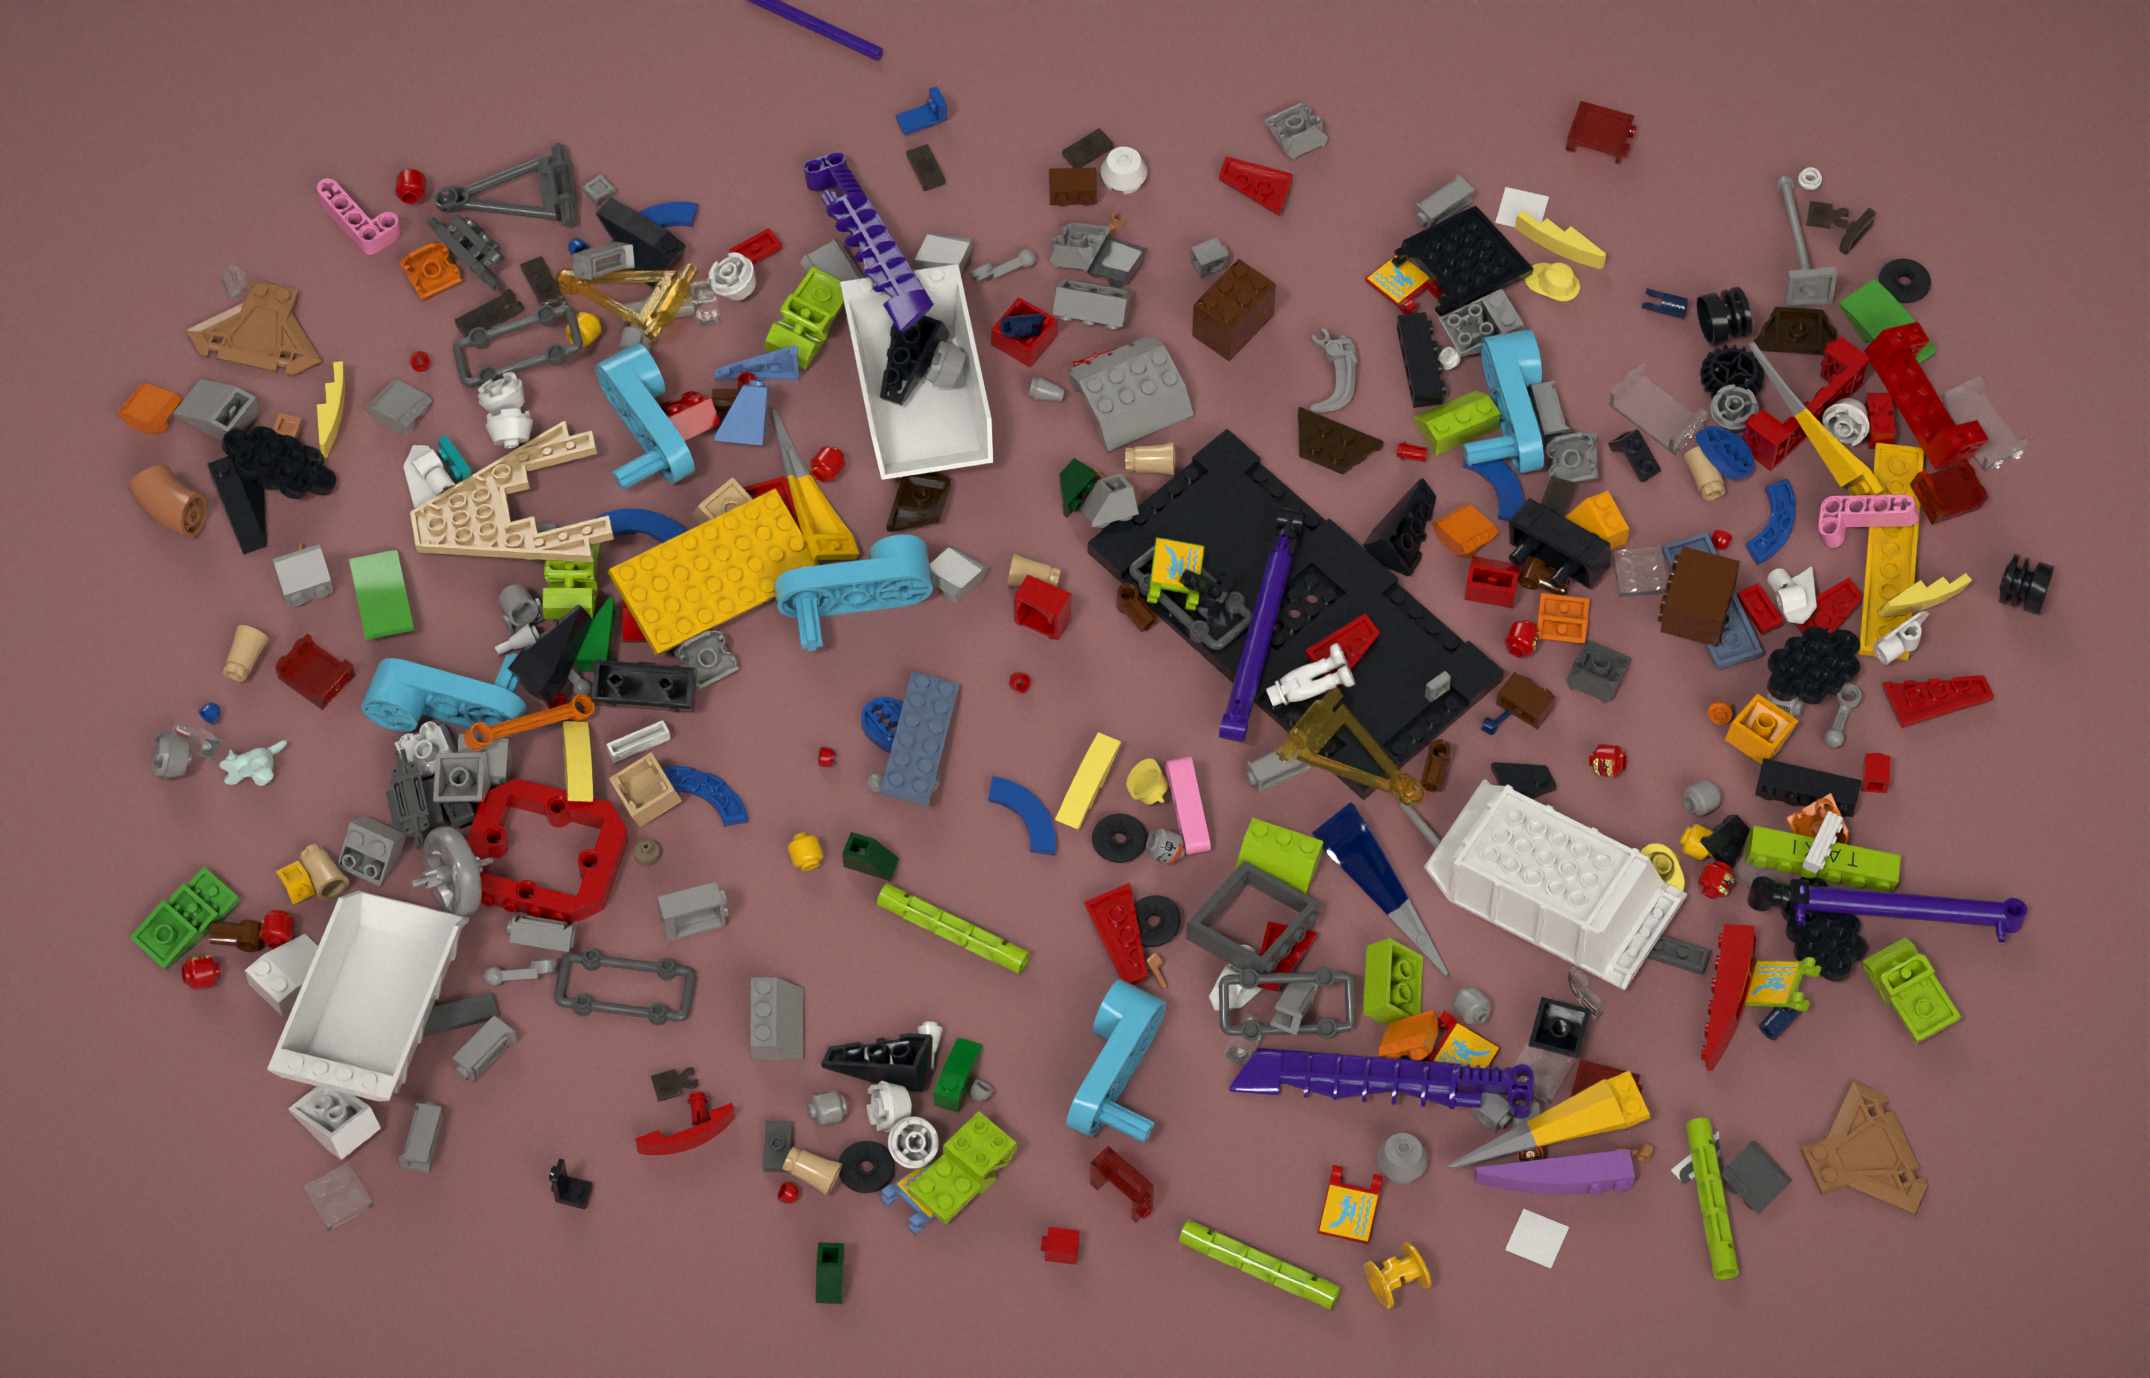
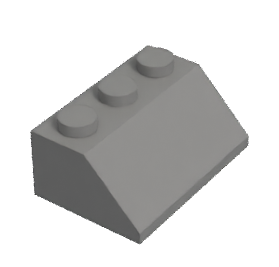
M1063 278L1056 287L1052 315H1058V319L1072 321V318L1082 320L1081 323L1087 325H1095L1097 322L1105 324L1106 328L1119 329V327H1123L1126 323L1133 290Z
M777 977L751 978L750 1047L752 1060L803 1059L802 987Z

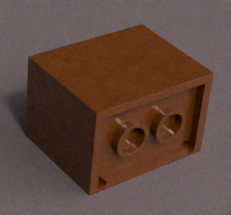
M1238 258L1193 304L1192 336L1230 361L1274 316L1276 284Z
M1683 546L1680 555L1675 554L1672 565L1673 570L1671 575L1669 574L1666 584L1667 590L1661 600L1658 622H1662L1660 632L1718 647L1736 587L1740 561Z

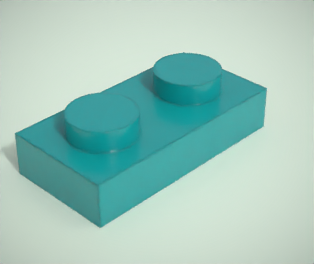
M446 435L439 438L438 456L443 463L447 462L450 465L449 469L456 480L460 479V481L472 475L470 467Z

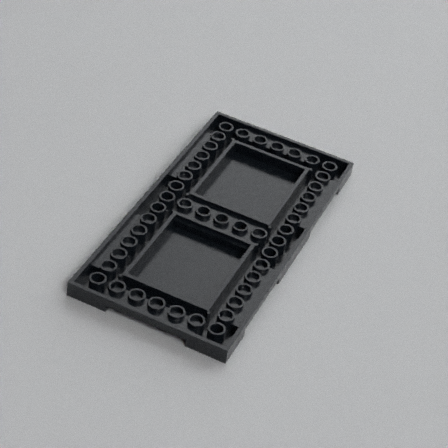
M1225 429L1192 457V462L1141 503L1137 507L1139 514L1132 516L1127 521H1113L1088 542L1087 553L1122 584H1133L1139 590V583L1131 576L1129 568L1137 558L1155 545L1156 537L1204 546L1202 567L1214 578L1218 579L1221 571L1226 573L1230 565L1239 569L1229 591L1241 593L1245 599V606L1253 613L1269 557L1272 537L1277 532L1276 526L1281 507L1306 512L1301 536L1297 535L1296 555L1289 572L1275 625H1280L1283 630L1281 632H1273L1254 703L1294 739L1297 740L1300 737L1306 749L1364 801L1503 681L1504 671L1469 640L1465 643L1403 589L1398 584V578L1330 518L1327 520L1322 518L1260 463L1261 458L1228 429ZM1153 559L1139 569L1144 575L1151 574ZM1161 589L1194 621L1201 620L1207 623L1209 634L1215 640H1218L1244 619L1239 613L1233 614L1228 612L1225 608V600L1223 603L1212 601L1206 595L1199 592V601L1196 609L1189 610L1185 609L1187 593ZM1139 591V596L1157 616L1234 683L1249 627L1224 648L1214 650L1209 648L1204 642H1194L1189 636V629L1158 600L1157 603L1147 602V596ZM1307 596H1315L1318 601L1308 603L1305 598ZM1291 610H1296L1301 615L1297 618H1292L1287 613ZM1363 614H1367L1380 634L1351 670L1355 685L1346 687L1340 684L1334 692L1329 689L1302 701L1289 702L1287 705L1284 703L1276 706L1272 705L1266 688L1276 685L1275 681L1278 680L1280 682V679L1289 672L1310 664V660L1305 655V651ZM1446 671L1451 676L1449 690L1433 702H1430L1425 697L1426 684ZM1321 675L1315 677L1312 681L1322 678Z

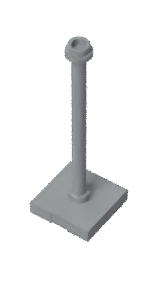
M1782 176L1777 181V189L1783 193L1801 270L1788 271L1784 298L1785 307L1799 308L1832 305L1837 278L1836 267L1810 268L1792 194L1795 184L1790 176Z

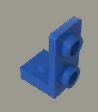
M938 86L930 88L927 104L896 115V121L904 135H908L947 120V103Z

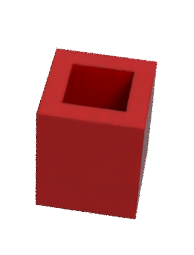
M1878 752L1865 754L1861 791L1887 793L1890 782L1891 756Z
M1048 1227L1047 1236L1042 1235L1041 1251H1045V1261L1076 1265L1080 1230Z

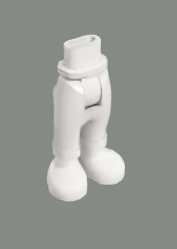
M1336 643L1330 647V657L1327 659L1323 658L1318 662L1301 666L1282 677L1280 682L1278 680L1275 681L1276 685L1266 688L1272 705L1276 706L1281 703L1287 705L1289 702L1302 701L1329 689L1332 690L1337 687V684H1343L1346 687L1355 685L1352 672L1347 666L1348 662L1340 645ZM1339 668L1338 671L1334 674H1328L1323 678L1312 681V679H1314L1317 676H1320L1324 673L1326 674L1328 672H1331V670Z

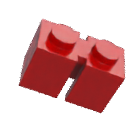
M1867 393L1864 406L1869 419L1868 449H1875L1876 443L1893 444L1896 431L1894 415H1892V397L1889 393Z

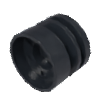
M1733 287L1730 291L1725 289L1721 291L1720 297L1713 292L1697 298L1698 321L1704 338L1709 344L1713 345L1728 340L1729 334L1735 339L1740 337V335L1747 336L1752 333L1751 310L1745 293L1740 287Z
M2014 554L2013 559L2006 566L2001 580L1998 603L2005 604L2007 596L2010 594L2013 595L2011 607H2014L2019 598L2024 599L2023 611L2039 615L2055 566L2039 561L2034 571L2029 570L2030 558L2026 557L2022 568L2018 566L2020 555Z

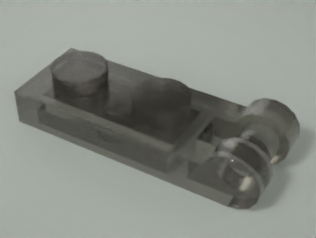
M542 256L520 264L521 271L540 307L551 305L553 308L568 305Z
M508 289L499 297L455 319V325L465 338L469 336L470 331L474 328L482 327L485 330H489L518 316L524 311V306L515 299V293ZM506 305H509V308L505 310L502 308Z

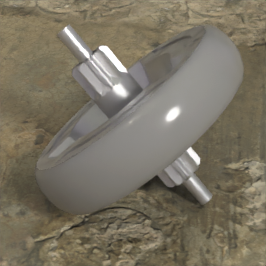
M450 826L438 827L429 832L424 841L423 859L425 872H423L421 879L411 881L412 887H417L424 884L426 888H431L435 899L443 911L468 917L474 914L481 904L482 885L480 872L483 871V866L493 863V858L480 860L479 857L474 856L467 840L457 829Z

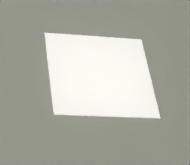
M1505 187L1495 223L1516 227L1517 215L1522 210L1542 223L1549 197Z
M1523 1209L1505 1250L1551 1268L1569 1227Z

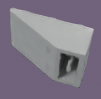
M1503 289L1497 290L1438 318L1460 357L1481 353L1480 342L1482 338L1524 330L1523 322Z
M200 379L173 412V416L222 442L224 435L231 430L245 432L260 412L257 398L236 386Z

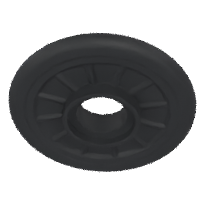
M1911 259L1892 260L1881 269L1879 274V283L1901 303L1918 301L1930 289L1931 279L1928 271L1920 263ZM1900 277H1907L1911 280V283L1904 285L1898 279Z
M1112 814L1104 817L1096 824L1092 833V843L1096 852L1102 858L1115 863L1129 862L1137 858L1143 852L1147 842V834L1141 822L1127 814ZM1121 833L1126 836V840L1122 843H1117L1112 837L1115 834Z
M1151 895L1140 899L1134 904L1142 946H1161L1169 942L1176 935L1180 926V913L1175 903L1164 896ZM1151 916L1160 917V921L1156 926L1150 927L1147 925V920Z
M860 1141L850 1145L843 1151L838 1161L843 1164L839 1173L842 1182L851 1190L859 1193H872L882 1189L890 1182L894 1174L895 1165L891 1153L886 1147L874 1141ZM867 1161L872 1163L874 1167L869 1172H863L859 1169V1165Z

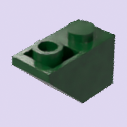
M1073 458L1059 473L1063 515L1067 518L1073 511L1077 512L1080 509L1083 500L1090 494L1097 483V472L1076 458Z
M851 832L843 850V867L891 882L899 858L877 840Z
M818 1242L816 1303L842 1304L845 1266L844 1243Z

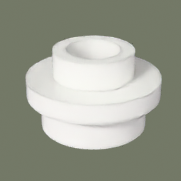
M1809 167L1799 174L1798 182L1806 190H1815L1820 187L1822 176L1817 169Z
M1446 347L1440 353L1438 361L1440 360L1443 369L1450 370L1459 364L1460 356L1455 348Z

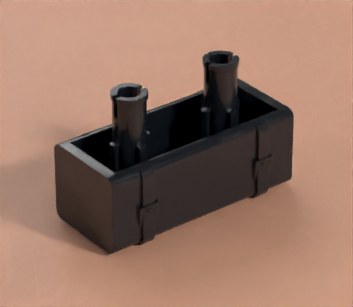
M1531 498L1522 505L1509 521L1510 544L1517 547L1509 555V560L1516 566H1521L1529 555L1542 560L1545 564L1556 570L1548 580L1556 589H1561L1569 578L1591 589L1611 565L1609 542Z
M595 660L592 702L595 705L609 706L610 708L626 707L665 710L675 713H694L697 670L694 667L656 665L650 662L629 663L618 662L617 660Z

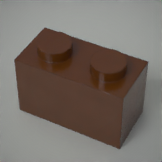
M1096 167L1049 169L1050 205L1087 206L1097 204Z
M1513 672L1499 690L1496 705L1506 711L1509 709L1512 715L1538 730L1554 709L1556 697L1548 689L1541 688L1532 683L1527 676Z

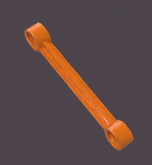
M577 694L567 704L490 726L482 722L474 723L465 732L464 741L470 749L481 751L492 740L570 718L576 722H583L593 714L595 705L588 695ZM575 702H579L585 707L583 709L584 714L576 709ZM473 730L483 735L482 743L474 738Z

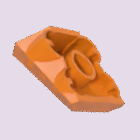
M432 242L409 253L399 261L400 266L421 300L430 298L463 281L459 269L449 257L447 246L443 243Z
M140 383L116 414L129 427L151 435L154 433L162 434L169 427L167 419L170 415H173V412L177 409L183 398L174 392L149 383Z
M1468 503L1461 505L1432 523L1439 541L1457 557L1461 556L1465 559H1471L1477 554L1479 546L1490 544L1494 537L1500 534L1491 521L1473 505Z
M1830 793L1787 817V820L1794 834L1816 838L1828 811L1838 816H1841V813ZM1842 819L1841 824L1843 826L1839 833L1836 832L1835 836H1837L1835 842L1846 844L1851 836Z
M1430 1010L1388 1023L1379 1046L1378 1057L1398 1059L1401 1056L1408 1055L1411 1060L1424 1059L1428 1053H1431L1438 1036L1437 1012Z

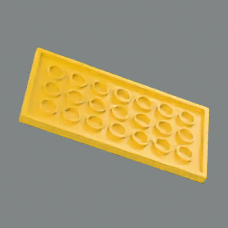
M775 488L610 568L608 574L655 656H658L707 630H711L776 598L774 584L781 574L792 569L820 564L817 560H813L808 544L804 543L802 533Z

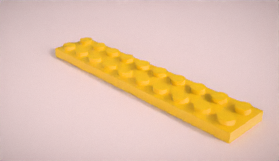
M1876 443L1873 474L1883 488L1876 495H1909L1914 499L1920 513L1923 449ZM1919 519L1911 526L1868 528L1859 655L1876 657L1874 653L1875 643L1912 617V613L1880 617L1878 612L1887 602L1914 585ZM1905 651L1896 659L1908 660L1909 651Z

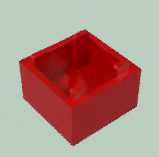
M1018 297L991 329V345L1031 368L1057 337L1058 319ZM1040 313L1044 316L1043 323L1035 325L1040 330L1038 335L1006 338L1001 333L1000 323L1002 318L1006 316Z
M1027 574L1014 596V622L1019 626L1023 625L1044 634L1051 640L1053 638L1058 641L1071 619V593Z

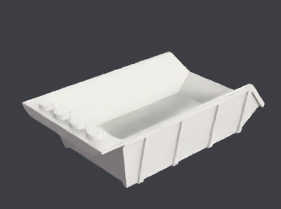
M958 264L914 270V273L934 303L925 316L942 321L950 332L946 342L950 343L951 341L966 354L963 364L967 366L962 379H957L953 387L932 386L933 383L926 380L924 375L902 406L880 398L883 374L888 360L886 356L887 349L890 347L891 341L890 330L894 323L883 304L891 299V297L885 292H875L873 288L876 284L869 277L840 282L870 434L882 480L993 463L992 419Z
M1487 780L1481 782L1424 866L1449 902L1623 990H1626L1687 897V893L1665 883L1650 858L1641 854L1638 849H1631L1599 833L1598 829L1594 827L1591 829L1555 811L1550 805L1545 806L1514 791L1513 787L1509 785H1491Z
M356 891L339 897L267 1070L282 1078L375 1101H390L392 1093L398 1094L402 1083L405 1084L408 1067L418 1043L421 1044L425 1025L435 1000H439L442 983L451 961L455 960L458 940L462 928L469 922V917L458 916L453 913L362 891Z

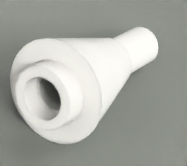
M527 623L510 637L508 641L495 646V649L500 656L512 649H521L528 644L532 646L540 639L539 633L535 625L530 627Z
M929 1021L923 1022V1026H919L917 1029L919 1034H930L933 1037L931 1070H933L935 1053L943 1028L938 1026V1023Z

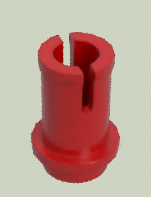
M1406 441L1398 443L1396 457L1401 458V460L1405 458L1425 462L1427 447L1406 444Z
M704 1092L691 1093L687 1102L691 1106L692 1125H699V1116L702 1123L708 1122L706 1111L708 1098Z

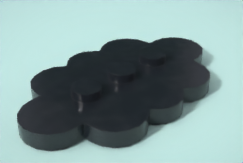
M258 426L249 433L231 430L223 437L222 450L225 454L235 459L233 466L236 473L245 479H256L258 484L264 489L280 490L288 498L301 499L306 497L309 492L317 495H327L335 488L336 476L331 470L323 466V454L314 447L302 446L293 436H279L271 428Z
M1812 626L1806 628L1801 637L1789 638L1783 649H1776L1769 656L1767 665L1772 675L1767 683L1768 692L1780 701H1791L1798 697L1801 701L1808 704L1821 703L1827 694L1840 692L1844 682L1854 680L1860 671V663L1855 657L1861 645L1858 637L1847 630H1836L1830 634L1821 627Z
M1800 878L1802 880H1809V885L1828 887L1826 882L1820 878ZM1781 908V914L1788 922L1785 929L1786 936L1795 943L1793 948L1795 958L1798 961L1808 957L1814 958L1816 960L1814 966L1821 967L1820 975L1833 982L1845 980L1851 971V963L1858 961L1865 950V942L1858 935L1861 927L1859 919L1853 914L1807 910L1804 919L1805 923L1798 925L1795 914H1788L1787 908Z

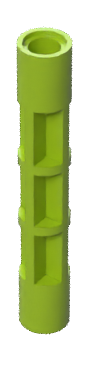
M889 883L884 885L878 896L877 906L1019 975L1030 958L1029 951L1013 943H1006V940L914 895L909 896L907 892Z
M1696 1118L1685 1124L1713 1276L1715 1279L1726 1280L1737 1276L1739 1269L1736 1253L1733 1249V1237L1716 1147L1714 1145L1711 1121L1707 1118Z
M1192 1220L1186 1222L1180 1234V1244L1326 1309L1332 1310L1338 1299L1341 1286L1320 1277L1317 1279L1315 1275L1219 1232H1211L1210 1228Z

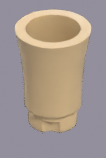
M1175 443L1126 448V471L1175 476Z
M1699 446L1689 450L1683 459L1693 475L1702 498L1706 501H1711L1722 497L1725 494V488L1721 472L1712 465Z
M1014 553L1007 587H1020L1027 574L1057 587L1061 568L1051 567L1050 564L1027 559Z
M246 625L237 626L223 674L236 682L245 681L247 675L251 673L261 651L268 643V637L253 627Z
M312 844L301 852L300 860L320 900H332L340 896L347 889L349 879L338 869L322 846Z
M793 1147L782 1169L828 1196L843 1164L817 1156L804 1149L801 1151Z

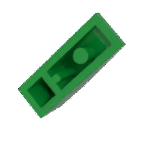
M614 597L607 599L591 621L575 660L578 664L579 672L594 673L595 660L610 661L616 611Z
M957 1038L941 1070L933 1092L934 1106L959 1113L982 1049V1044Z

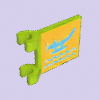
M1156 537L1147 602L1157 603L1160 589L1187 593L1185 609L1195 610L1199 601V592L1187 589L1179 582V579L1185 569L1201 575L1204 546Z
M1810 957L1804 958L1802 961H1756L1745 1006L1789 1007L1797 1011H1807L1810 1002L1809 1000H1803L1804 994L1797 992L1803 974L1810 977H1819L1821 967L1814 966L1816 960Z

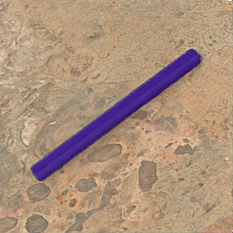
M747 0L874 60H879L882 56L883 49L782 1Z

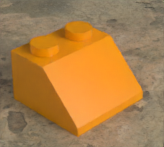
M1609 491L1585 499L1565 517L1609 542L1610 550L1627 544L1629 527Z
M1757 693L1731 723L1725 741L1762 765L1763 758L1772 760L1778 754L1799 720Z

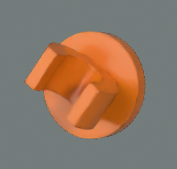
M1714 700L1708 709L1709 719L1718 725L1727 724L1733 715L1732 704Z

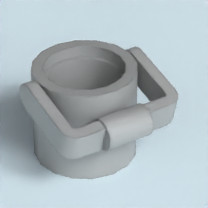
M520 584L510 585L501 592L498 599L499 606L505 613L503 619L511 635H514L527 623L532 627L544 620L543 607L539 599H533L524 586Z

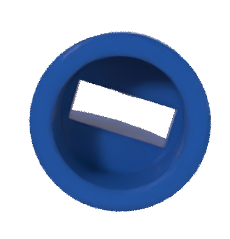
M580 238L572 239L568 244V251L571 255L584 249H589L588 244Z
M210 702L199 710V715L207 723L214 724L219 719L221 711L216 703Z

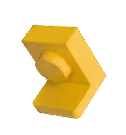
M299 860L276 871L292 904H297L315 895L310 878Z

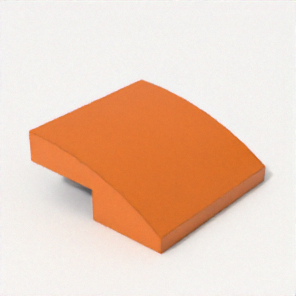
M1541 593L1537 629L1541 636L1540 640L1584 645L1590 598Z

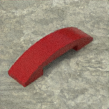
M729 1103L708 1111V1122L663 1138L660 1130H656L635 1138L638 1154H675L708 1142L720 1134L734 1120L733 1104Z

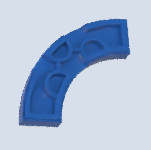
M662 203L644 209L639 214L663 228L671 226L692 227L698 210V203Z
M1464 459L1463 468L1479 474L1493 485L1499 502L1498 519L1509 522L1524 504L1522 489L1515 474L1501 459L1468 465Z
M1787 478L1765 487L1771 511L1769 522L1763 531L1752 540L1746 542L1745 546L1756 565L1773 557L1784 546L1792 531L1795 520V498Z
M620 509L595 517L596 519L609 515L614 536L636 534L639 532L650 535L653 539L664 543L687 532L681 525L669 517L643 509Z
M662 767L676 792L689 793L707 801L720 815L724 827L748 822L746 809L739 796L717 776L709 772L704 773L693 770L692 767Z
M992 776L988 797L989 802L1002 805L1022 818L1029 833L1031 853L1055 856L1054 826L1048 811L1041 801L1023 786L1004 778Z

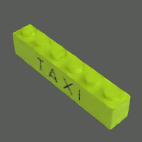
M1753 826L1748 835L1745 863L1752 864L1757 868L1766 867L1776 869L1781 873L1791 872L1801 874L1806 878L1815 877L1825 879L1830 883L1840 882L1850 884L1855 888L1864 887L1880 892H1893L1899 881L1901 855L1835 842L1834 845L1831 844L1829 847L1832 850L1828 858L1824 857L1823 859L1826 861L1823 869H1819L1815 874L1802 867L1815 838L1759 826Z

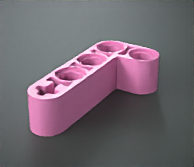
M327 178L318 183L317 193L320 205L362 252L368 255L376 254L399 239L401 231L399 219L395 213L384 212L370 220L335 180Z
M1909 495L1830 496L1821 504L1818 528L1824 544L1827 547L1836 548L1845 540L1846 527L1911 526L1918 521L1919 512L1914 499Z
M1191 756L1165 761L1163 766L1164 776L1171 790L1180 836L1185 846V855L1211 851L1208 829Z

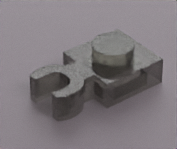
M1810 201L1806 225L1830 229V225L1833 223L1839 228H1846L1848 220L1841 219L1840 217H1848L1849 210L1846 208L1832 210L1833 204Z
M694 1067L684 1069L682 1074L677 1075L675 1069L652 1075L651 1082L658 1102L683 1095L682 1088H697L699 1086L698 1079L692 1081L687 1079L689 1076L695 1075Z

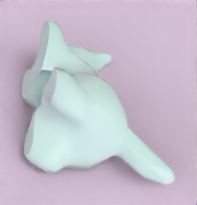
M283 740L267 749L255 748L241 755H236L232 750H229L226 759L219 764L221 769L228 772V775L224 777V783L234 785L244 778L251 777L256 785L263 786L268 784L274 777L273 755L283 750L287 741Z

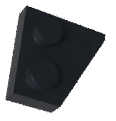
M1491 763V770L1500 786L1509 785L1513 787L1514 791L1531 799L1556 790L1557 785L1546 765Z
M1728 815L1720 825L1712 829L1713 833L1710 836H1704L1700 840L1715 860L1727 864L1732 869L1750 831L1738 815Z

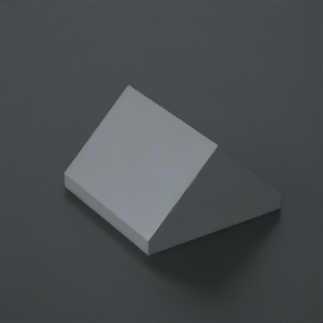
M436 753L433 802H483L491 786L486 753Z

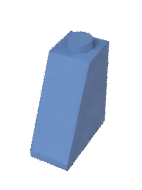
M750 380V384L743 385L718 429L714 441L764 445L770 386L764 385V381Z

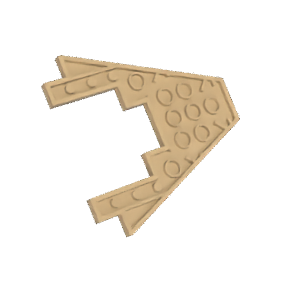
M563 421L412 510L410 515L418 553L593 562L590 545L614 539L609 515L538 533L534 516L511 522L507 494L530 489L528 471L597 454L593 432L588 431L569 436L566 421Z

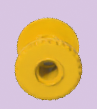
M1410 1242L1401 1244L1403 1259L1398 1260L1394 1256L1382 1263L1384 1266L1382 1270H1379L1372 1261H1367L1364 1264L1365 1276L1374 1295L1387 1309L1394 1306L1391 1292L1401 1287V1282L1405 1285L1415 1279L1423 1289L1426 1290L1431 1287V1278L1426 1264Z

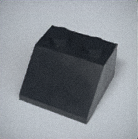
M1541 997L1528 1046L1578 1059L1591 1024V1009Z

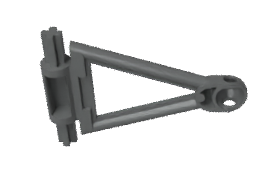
M555 143L556 146H551L553 157L551 165L548 162V155L544 154L465 187L459 185L444 187L436 193L435 204L443 212L468 209L557 220L555 208H558L561 214L562 225H567V228H570L572 224H576L574 208L577 205L572 164L567 160L565 145ZM538 169L543 207L470 198V196ZM445 191H448V192H449L447 195L441 194L442 192H445Z

